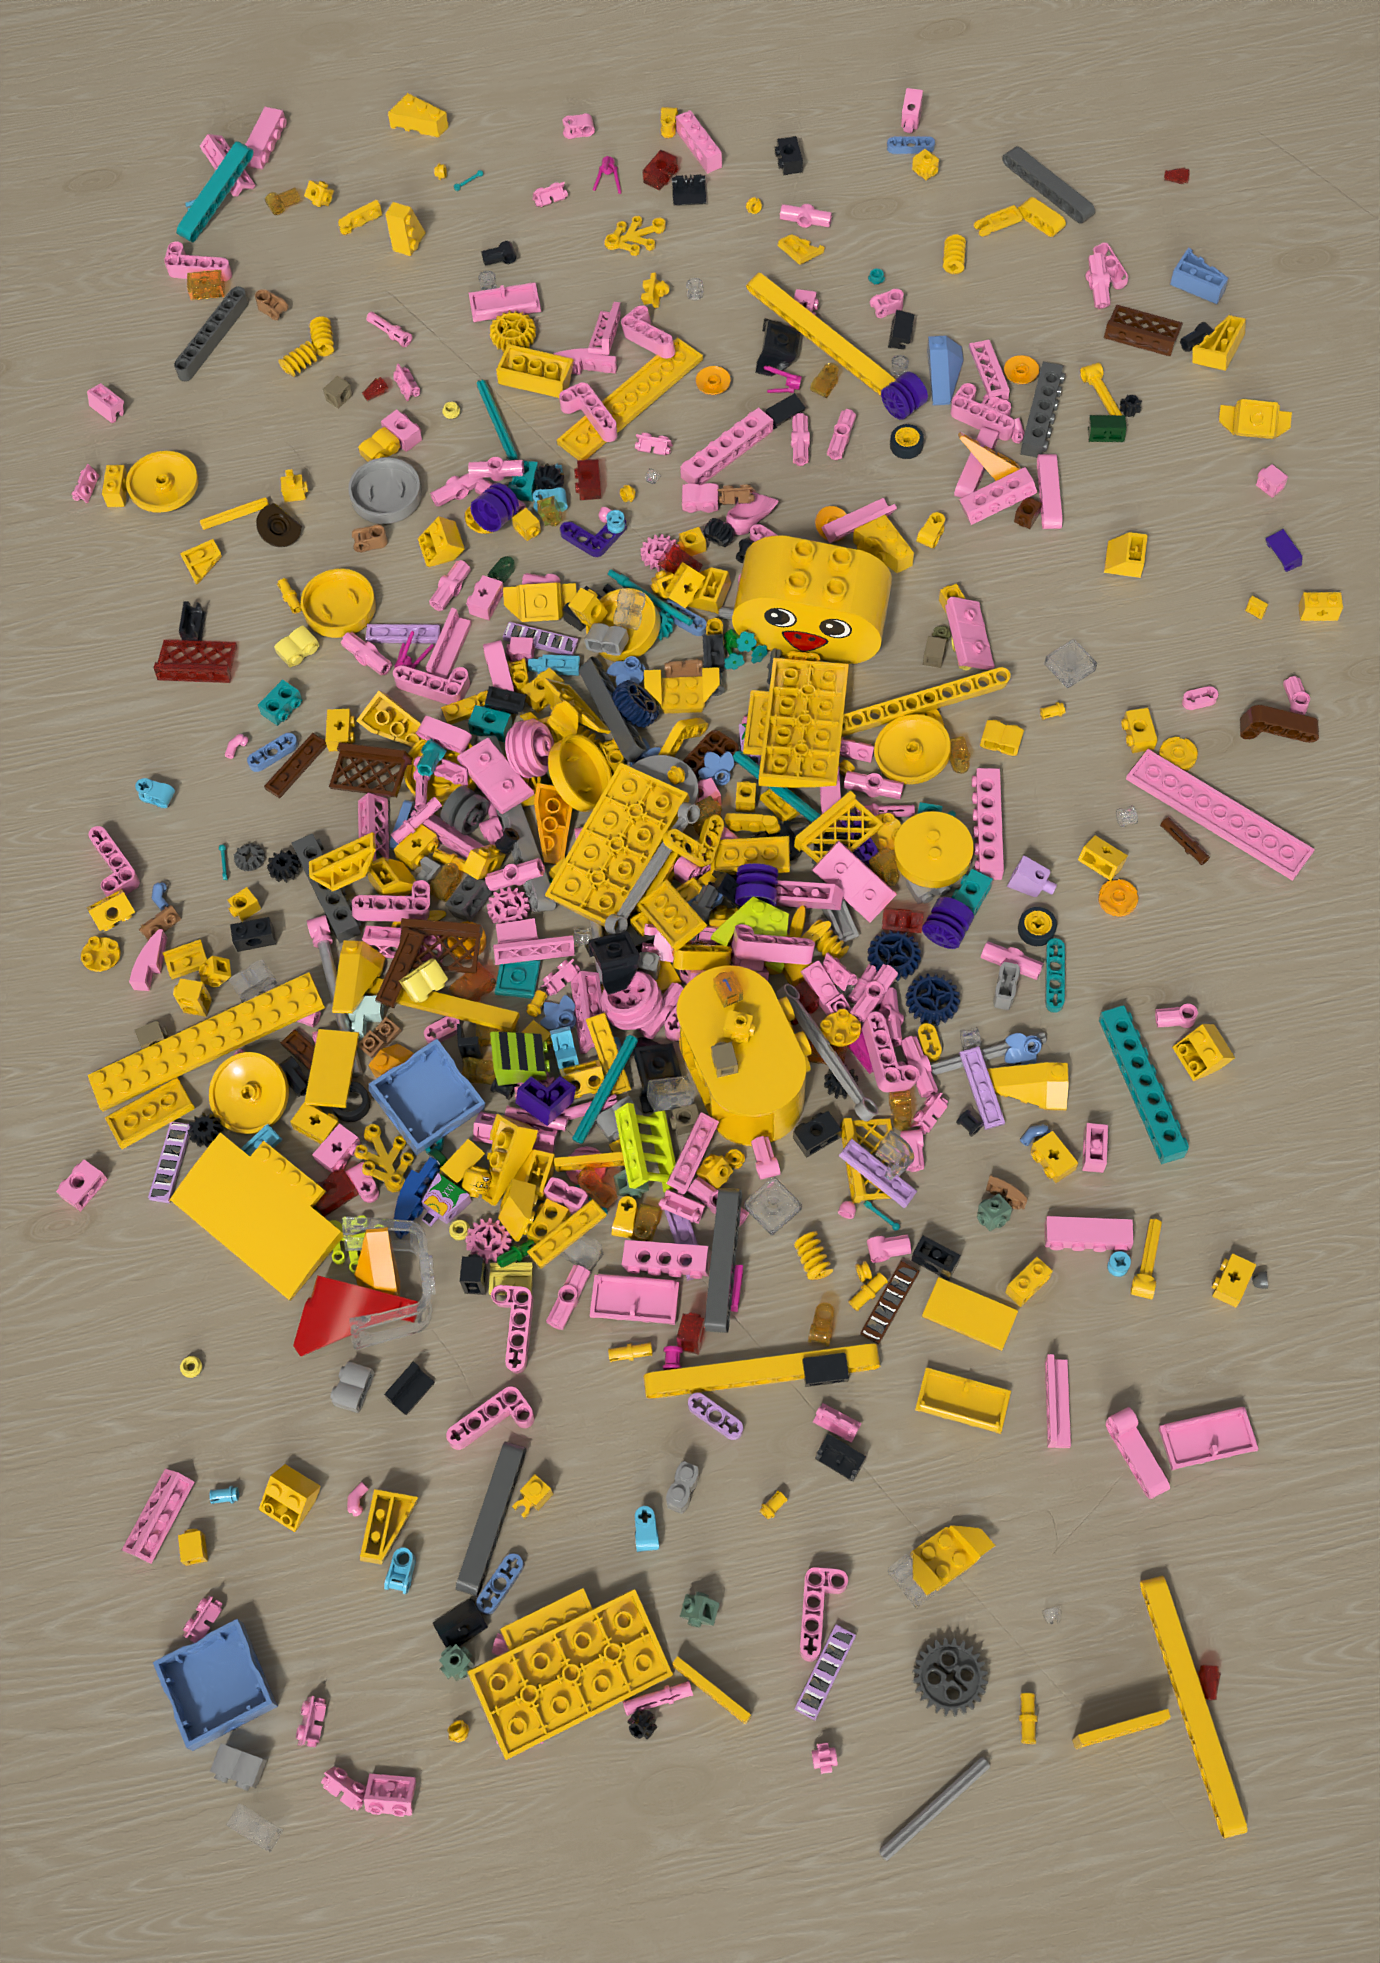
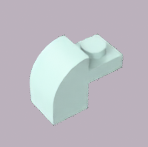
M364 996V999L355 1011L348 1013L352 1022V1032H359V1041L366 1035L367 1022H381L383 1020L384 1005L375 1001L376 996Z

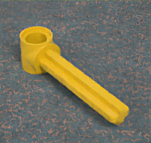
M1094 363L1080 369L1082 381L1093 385L1109 415H1122L1102 381L1103 368L1101 364Z
M1158 1219L1149 1220L1140 1272L1134 1276L1130 1295L1151 1300L1153 1299L1156 1281L1152 1274L1162 1222Z

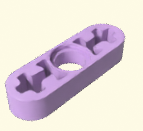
M694 1393L689 1397L688 1408L695 1416L730 1440H737L742 1436L743 1425L736 1417L701 1393ZM694 1400H702V1406L707 1409L705 1416L703 1415L704 1409L699 1406L696 1409L694 1408ZM713 1411L720 1412L722 1415L721 1420L718 1422L711 1421L709 1419L710 1413ZM726 1417L728 1418L727 1424H729L732 1427L735 1424L737 1425V1433L732 1432V1434H730L729 1427L725 1424L723 1425Z

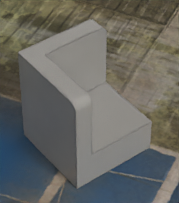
M424 856L420 861L422 870L415 879L416 881H426L431 890L443 873L439 864Z

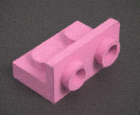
M369 1774L364 1796L366 1812L375 1815L384 1813L393 1814L398 1817L411 1816L416 1777Z

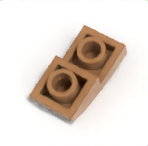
M385 1017L373 1032L369 1030L358 1043V1047L373 1058L381 1049L386 1048L402 1030L389 1018Z
M989 1177L986 1187L987 1191H990L993 1195L1000 1194L1001 1196H1006L1005 1201L1012 1209H1025L1028 1199L1023 1193L999 1178Z

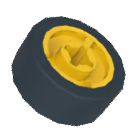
M903 424L897 426L892 431L890 449L894 455L902 459H912L922 452L924 434L917 426Z
M1043 907L1029 908L1020 917L1018 934L1026 944L1044 946L1049 940L1053 939L1057 928V920L1048 909Z

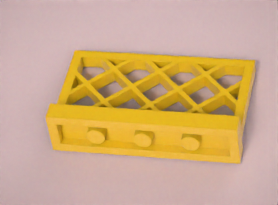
M849 791L795 837L794 847L798 851L803 850L818 863L828 852L823 851V844L835 845L839 840L842 844H848V849L853 853L883 827V823L856 800V795L852 791ZM856 807L861 812V816H850V811ZM847 820V828L836 827V822ZM850 821H861V828H850ZM864 821H872L876 826L864 828ZM824 832H834V839H822V834ZM836 832H847L848 840L836 839ZM850 833H861V838L859 840H850ZM811 843L820 844V851H812L808 846Z
M844 1118L840 1124L843 1149L851 1139L859 1145L863 1143L872 1150L870 1154L876 1153L883 1159L882 1163L884 1164L885 1161L893 1167V1172L900 1177L890 1118L872 1119L868 1122L864 1120L852 1121V1118ZM877 1125H886L887 1133L884 1136L874 1130ZM862 1126L868 1130V1133L861 1137L856 1133L855 1127ZM870 1133L880 1140L875 1147L865 1140ZM882 1142L890 1148L887 1156L877 1149ZM845 1161L851 1201L854 1204L860 1203L863 1200L892 1199ZM868 1182L878 1189L875 1194H866L865 1186Z

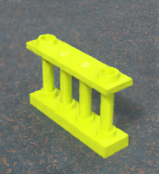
M626 1103L615 1110L629 1188L636 1189L648 1181L662 1182L664 1193L667 1189L670 1191L674 1189L666 1184L676 1162L665 1109L661 1108L650 1116L637 1115L634 1104ZM638 1123L650 1125L652 1135L639 1133ZM641 1142L654 1144L656 1154L644 1153ZM645 1161L658 1163L659 1173L647 1172Z

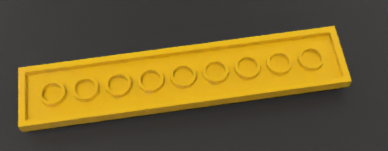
M677 337L673 341L676 351L673 357L662 358L656 355L606 397L602 403L616 421L617 433L703 360V355ZM586 416L557 439V445L581 463L606 443Z

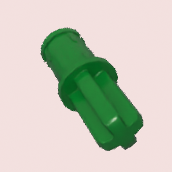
M529 1239L519 1246H512L511 1250L496 1258L497 1264L504 1268L516 1261H522V1258L528 1255L527 1251L532 1248L528 1247L535 1242Z

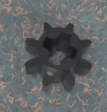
M1127 395L1125 399L1120 401V412H1123L1127 417H1134L1136 413L1141 411L1142 400H1139L1136 395Z
M636 1709L627 1721L630 1724V1733L638 1739L644 1736L648 1740L658 1728L655 1724L656 1718L654 1714L646 1709L642 1712Z

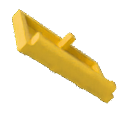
M926 1368L915 1411L925 1412L1001 1434L1011 1391Z

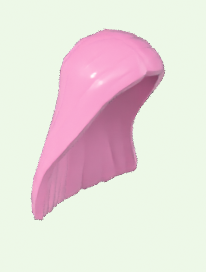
M752 492V494H755V502L751 504H738L737 502L728 511L726 523L734 529L736 535L748 534L753 525H756L775 508L778 500Z

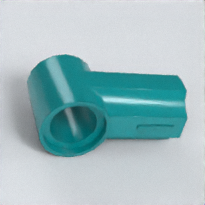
M429 739L421 749L422 756L417 764L418 773L422 776H431L437 764L446 754V749L434 740Z

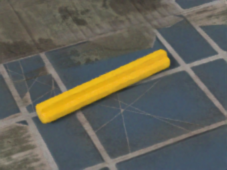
M263 497L201 519L200 524L203 530L262 510L269 503L267 498Z

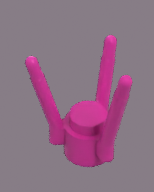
M606 156L602 159V164L599 167L594 183V191L598 186L602 173L609 175L613 172L618 193L621 194L617 167L612 157Z
M764 366L765 370L787 377L785 386H789L788 388L768 389L767 393H794V389L799 390L802 376L789 374L770 366Z
M411 631L406 645L405 643L401 645L394 668L402 665L415 669L434 647V644H431L412 664V658L407 656L414 635V631Z

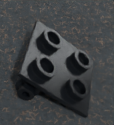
M690 174V179H687V175H685V179L683 175L672 177L673 206L707 204L705 175H693L692 178V174Z

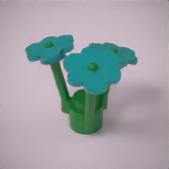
M730 629L724 635L726 642L724 647L729 653V657L724 660L726 669L732 668L736 670L738 666L744 664L743 655L733 653L731 648H738L740 652L753 651L751 662L754 664L761 662L768 653L766 645H758L754 648L757 641L754 639L753 633L748 634V632L743 631L739 635L735 630Z

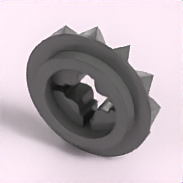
M252 842L251 844L244 843L242 847L237 848L234 854L236 866L243 871L256 870L265 860L263 849L259 844L255 845ZM251 851L252 856L247 861L245 856Z

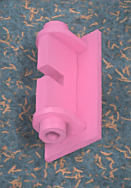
M555 182L550 187L536 189L533 192L532 200H535L537 207H543L551 204L550 197L553 198L554 202L565 199L568 196L566 189L564 190L565 183Z
M397 364L393 378L405 399L409 401L410 396H419L420 388L414 381L410 370L406 367L401 368Z
M648 433L636 434L639 442L635 443V449H638V451L650 453L651 447H654V454L670 455L671 447L668 446H673L668 437L659 436L656 438Z
M89 464L86 465L84 470H81V475L77 482L79 485H76L72 492V498L76 501L83 499L88 503L99 478V474Z
M841 738L840 756L871 763L874 753L872 743H857L854 740Z
M442 758V764L436 766L434 775L442 778L445 777V779L452 781L456 785L468 786L467 768Z
M826 953L822 966L830 979L843 991L846 990L847 985H855L858 981L857 976L846 970V967L840 963L838 958H833L829 953Z
M574 959L569 962L565 960L557 967L559 969L557 973L553 975L551 972L543 979L544 984L540 987L546 986V992L550 996L556 995L565 986L561 979L564 978L569 983L578 974L580 968L576 964L574 966L571 964Z
M942 1093L931 1094L925 1100V1107L914 1115V1122L910 1127H920L919 1129H922L923 1134L931 1131L937 1122L932 1115L940 1118L948 1107V1101L944 1098L940 1099Z
M668 1189L665 1192L664 1198L659 1202L662 1210H667L697 1224L700 1223L705 1207L703 1204Z
M824 1403L818 1408L817 1415L813 1420V1423L850 1443L853 1442L862 1424Z
M208 1596L207 1599L202 1598L196 1607L198 1613L194 1619L190 1618L183 1627L185 1631L183 1636L187 1638L190 1634L192 1636L190 1641L194 1643L204 1638L211 1628L204 1624V1621L207 1619L214 1623L223 1610L221 1609L223 1604L217 1600L212 1603L213 1597Z
M315 1696L307 1697V1701L303 1702L301 1708V1715H304L302 1725L298 1726L296 1732L299 1746L305 1745V1741H307L308 1747L316 1748V1744L319 1743L322 1726L314 1725V1721L324 1720L327 1706L325 1699L316 1698V1702H313Z
M334 1766L324 1773L326 1776L321 1781L324 1785L323 1788L335 1797H338L340 1792L343 1791L344 1794L340 1801L352 1810L356 1809L359 1811L363 1805L362 1801L366 1791L365 1786L360 1782L353 1781L341 1768Z

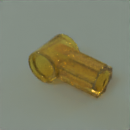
M296 188L280 194L272 192L265 197V203L274 215L282 214L286 207L301 201Z

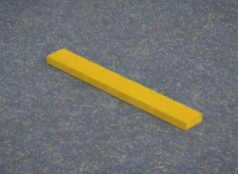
M376 977L373 981L374 985L371 989H368L367 995L377 996L384 979ZM403 988L397 1002L400 1005L508 1032L513 1031L520 1017L519 1012L434 991L428 994L429 997L419 1003L418 1001H412Z

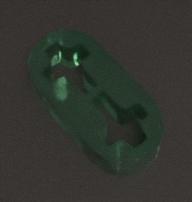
M509 556L502 557L489 571L487 577H494L504 584L515 571L513 558Z

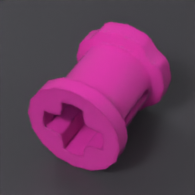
M678 1346L664 1347L665 1365H663V1370L682 1368L680 1366V1354L683 1352V1348Z

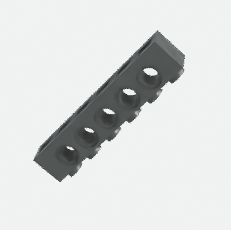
M1049 362L1042 363L1020 455L1037 458L1038 454L1047 451L1049 441H1046V438H1050L1052 427H1049V425L1054 423L1055 414L1053 410L1057 411L1059 400H1056V397L1061 395L1062 387L1059 385L1064 383L1065 373H1062L1064 365Z
M312 833L292 842L294 851L339 943L360 935L359 927L362 924L360 920H356L352 916V903L350 900H345L344 896L347 894L344 887L335 891L324 889L325 886L309 877V861L323 855L321 850L324 847L320 839L316 840Z

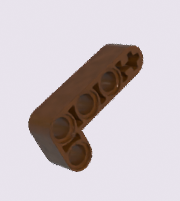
M1254 705L1240 717V737L1243 739H1254L1261 732L1311 743L1319 739L1318 719L1264 705Z
M713 730L699 742L683 762L690 768H694L692 771L698 779L700 777L698 770L705 767V756L700 755L714 752L721 757L725 752L729 751L733 752L731 753L733 756L736 751H739L738 744L722 732Z

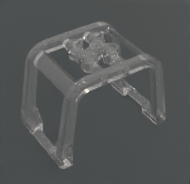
M348 1216L342 1218L345 1251H358L362 1249L364 1238L353 1237V1235L366 1229L388 1228L390 1231H410V1241L391 1240L393 1251H411L415 1253L420 1267L422 1298L418 1303L382 1313L349 1318L353 1348L356 1350L419 1333L431 1321V1296L436 1295L434 1275L430 1276L434 1274L433 1257L428 1255L427 1237L424 1229L413 1221ZM417 1315L418 1319L416 1323L374 1333L361 1331Z

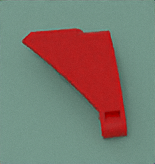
M317 1275L312 1295L304 1305L293 1346L300 1357L394 1318L414 1323L421 1302Z

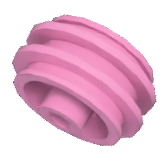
M535 719L515 722L508 731L505 740L507 759L511 768L527 779L535 776L540 777L547 773L549 770L548 755L551 747L554 745L550 730L545 724Z
M642 971L636 972L627 989L607 995L604 989L601 997L602 1011L613 1026L622 1030H636L651 1023L661 1010L663 1002L662 993L657 982L651 975Z

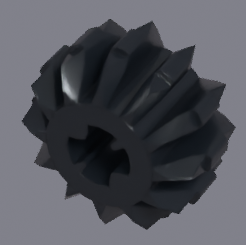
M549 463L545 466L541 464L535 471L534 484L538 486L537 489L563 487L564 473H561V468H555V464L553 466H550Z
M712 518L704 527V536L713 544L726 547L734 539V529L725 521Z
M281 849L280 854L274 852V858H268L269 864L267 869L270 872V876L275 878L276 881L280 882L283 879L287 883L289 878L294 880V875H299L300 861H298V856L292 854L290 850L284 853Z
M829 1069V1074L824 1076L826 1081L824 1082V1087L828 1088L829 1095L835 1093L836 1099L839 1095H842V1098L845 1100L848 1093L838 1083L837 1078ZM848 1070L855 1082H857L858 1076L854 1075L855 1070Z
M202 1112L201 1118L194 1116L195 1122H189L190 1129L187 1130L189 1136H191L190 1140L192 1143H196L200 1148L203 1145L208 1148L219 1133L224 1131V1128L220 1125L221 1121L219 1118H215L212 1113L206 1116Z

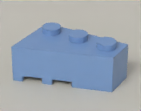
M1188 247L1173 271L1170 285L1218 304L1225 293L1228 277L1215 267L1208 266L1204 263V259L1201 256L1199 258L1192 253L1193 250Z

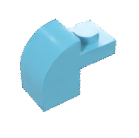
M570 1026L551 1030L550 1034L558 1068L562 1069L578 1065L579 1062Z

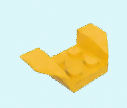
M1241 399L1236 402L1235 406L1220 405L1219 422L1233 435L1276 439L1291 428L1292 412L1279 411L1280 405L1277 402Z
M541 583L503 587L504 606L521 622L560 620L563 617L564 606L568 602L570 603L576 595V583Z
M702 668V676L673 678H661V670H644V688L657 700L664 714L702 712L705 702L720 685L719 668Z
M566 700L556 703L551 715L542 719H538L531 712L520 715L524 721L535 719L545 724L550 730L554 744L569 735L578 733V712Z
M953 1525L945 1527L910 1553L913 1559V1580L928 1596L935 1590L939 1591L972 1567L981 1556L995 1547V1544L981 1528Z

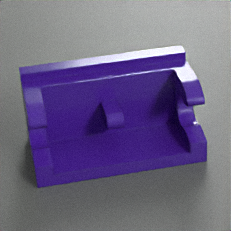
M1284 529L1265 538L1267 546L1271 547L1286 572L1302 566L1303 556Z

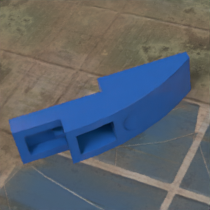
M432 1157L427 1160L419 1173L411 1170L401 1188L394 1214V1232L400 1240L403 1235L409 1233L414 1219L422 1214L424 1207L420 1196L423 1197L426 1194L428 1184L440 1172L438 1161Z

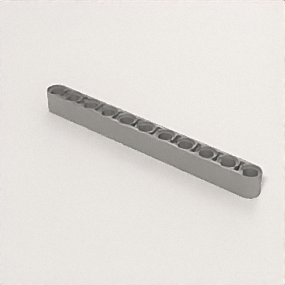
M496 736L475 737L474 746L489 737L496 748L502 753ZM521 803L504 814H500L496 809L503 831L505 828H512L520 836L519 840L511 846V853L515 864L518 865L537 858L541 859ZM546 871L543 876L527 880L523 884L531 909L534 912L553 911L556 906L555 901L545 896L550 886Z

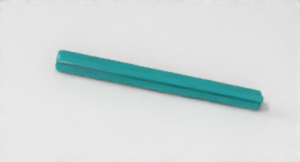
M483 379L477 381V388L508 459L517 460V452L486 381Z
M736 751L733 755V760L759 780L760 766L743 754V752ZM767 786L811 823L821 816L786 787Z
M632 1035L626 1037L572 1137L576 1143H584L638 1042L636 1037Z

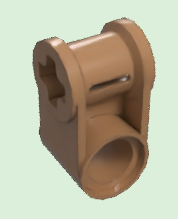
M261 289L255 293L258 310L273 320L277 321L279 315L283 311L288 310L287 303L269 291Z
M381 525L357 528L352 531V537L355 541L353 547L357 552L381 549L388 544L384 527Z

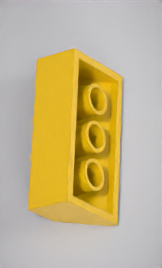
M508 344L496 369L498 384L559 398V394L569 388L574 359Z

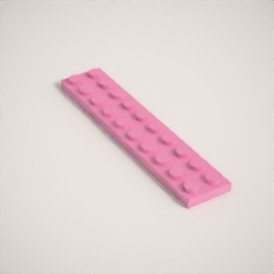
M1147 749L1126 777V780L1292 881L1315 851V849L1149 749Z

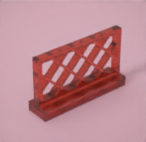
M164 640L158 662H155L153 667L156 678L160 681L230 683L237 644L236 642ZM168 646L176 647V649H174L171 652L167 651ZM188 647L195 648L194 650L188 653L185 651V649H187ZM206 648H212V649H213V650L209 651L208 653H204V652L202 651V650H204V649H206ZM225 648L231 649L225 654L221 652ZM180 652L184 654L182 657L178 659L174 657L176 654ZM197 653H200L202 655L196 660L192 658V656L196 655ZM215 654L220 655V657L215 659L214 661L210 658ZM168 659H171L173 661L171 663H165V661ZM187 659L191 661V663H182ZM205 660L209 662L208 664H200ZM224 660L227 662V665L219 664Z

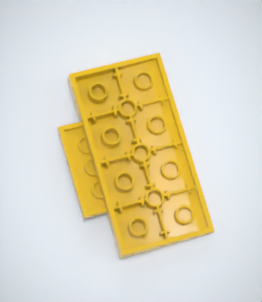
M773 658L769 692L751 690L743 754L761 755L758 786L793 788L837 786L849 664Z
M620 763L546 891L545 896L605 927L607 917L618 913L644 869L662 844L663 834L671 830L679 819L678 809L682 803L689 802V794ZM673 850L671 851L640 900L668 878L680 856ZM617 920V922L615 923L614 929H616V927H617V925H618V920Z
M220 1132L170 1198L175 1205L290 1301L345 1236L342 1231L313 1208L326 1191L265 1141L249 1156Z
M581 1588L499 1628L508 1651L467 1670L505 1760L673 1676L635 1589L592 1609L584 1588Z

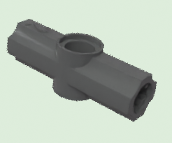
M703 885L696 900L690 905L705 923L710 916L711 908L719 893L711 885Z

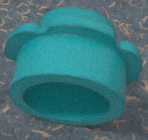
M879 268L872 269L868 280L878 285L885 280L884 272Z

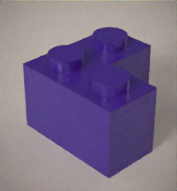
M561 1076L548 1087L530 1077L518 1088L516 1104L548 1126L573 1103L576 1087Z

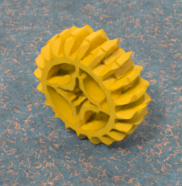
M509 311L508 314L502 312V316H497L496 320H492L490 338L493 345H496L497 349H501L503 352L508 344L529 348L536 337V327L529 315H524L523 312L519 314L517 311L514 313Z

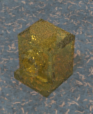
M551 496L537 501L538 514L541 516L545 526H557L562 521V511L555 497Z

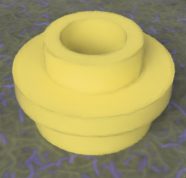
M447 402L442 410L443 415L448 419L456 418L460 414V408L455 402Z
M455 1220L449 1227V1233L455 1240H464L468 1236L467 1233L470 1226L465 1220ZM458 1228L464 1229L462 1233H457L456 1231Z
M195 1356L186 1357L180 1365L181 1373L188 1378L199 1375L202 1370V1363L199 1358ZM194 1364L195 1368L192 1371H189V1366Z

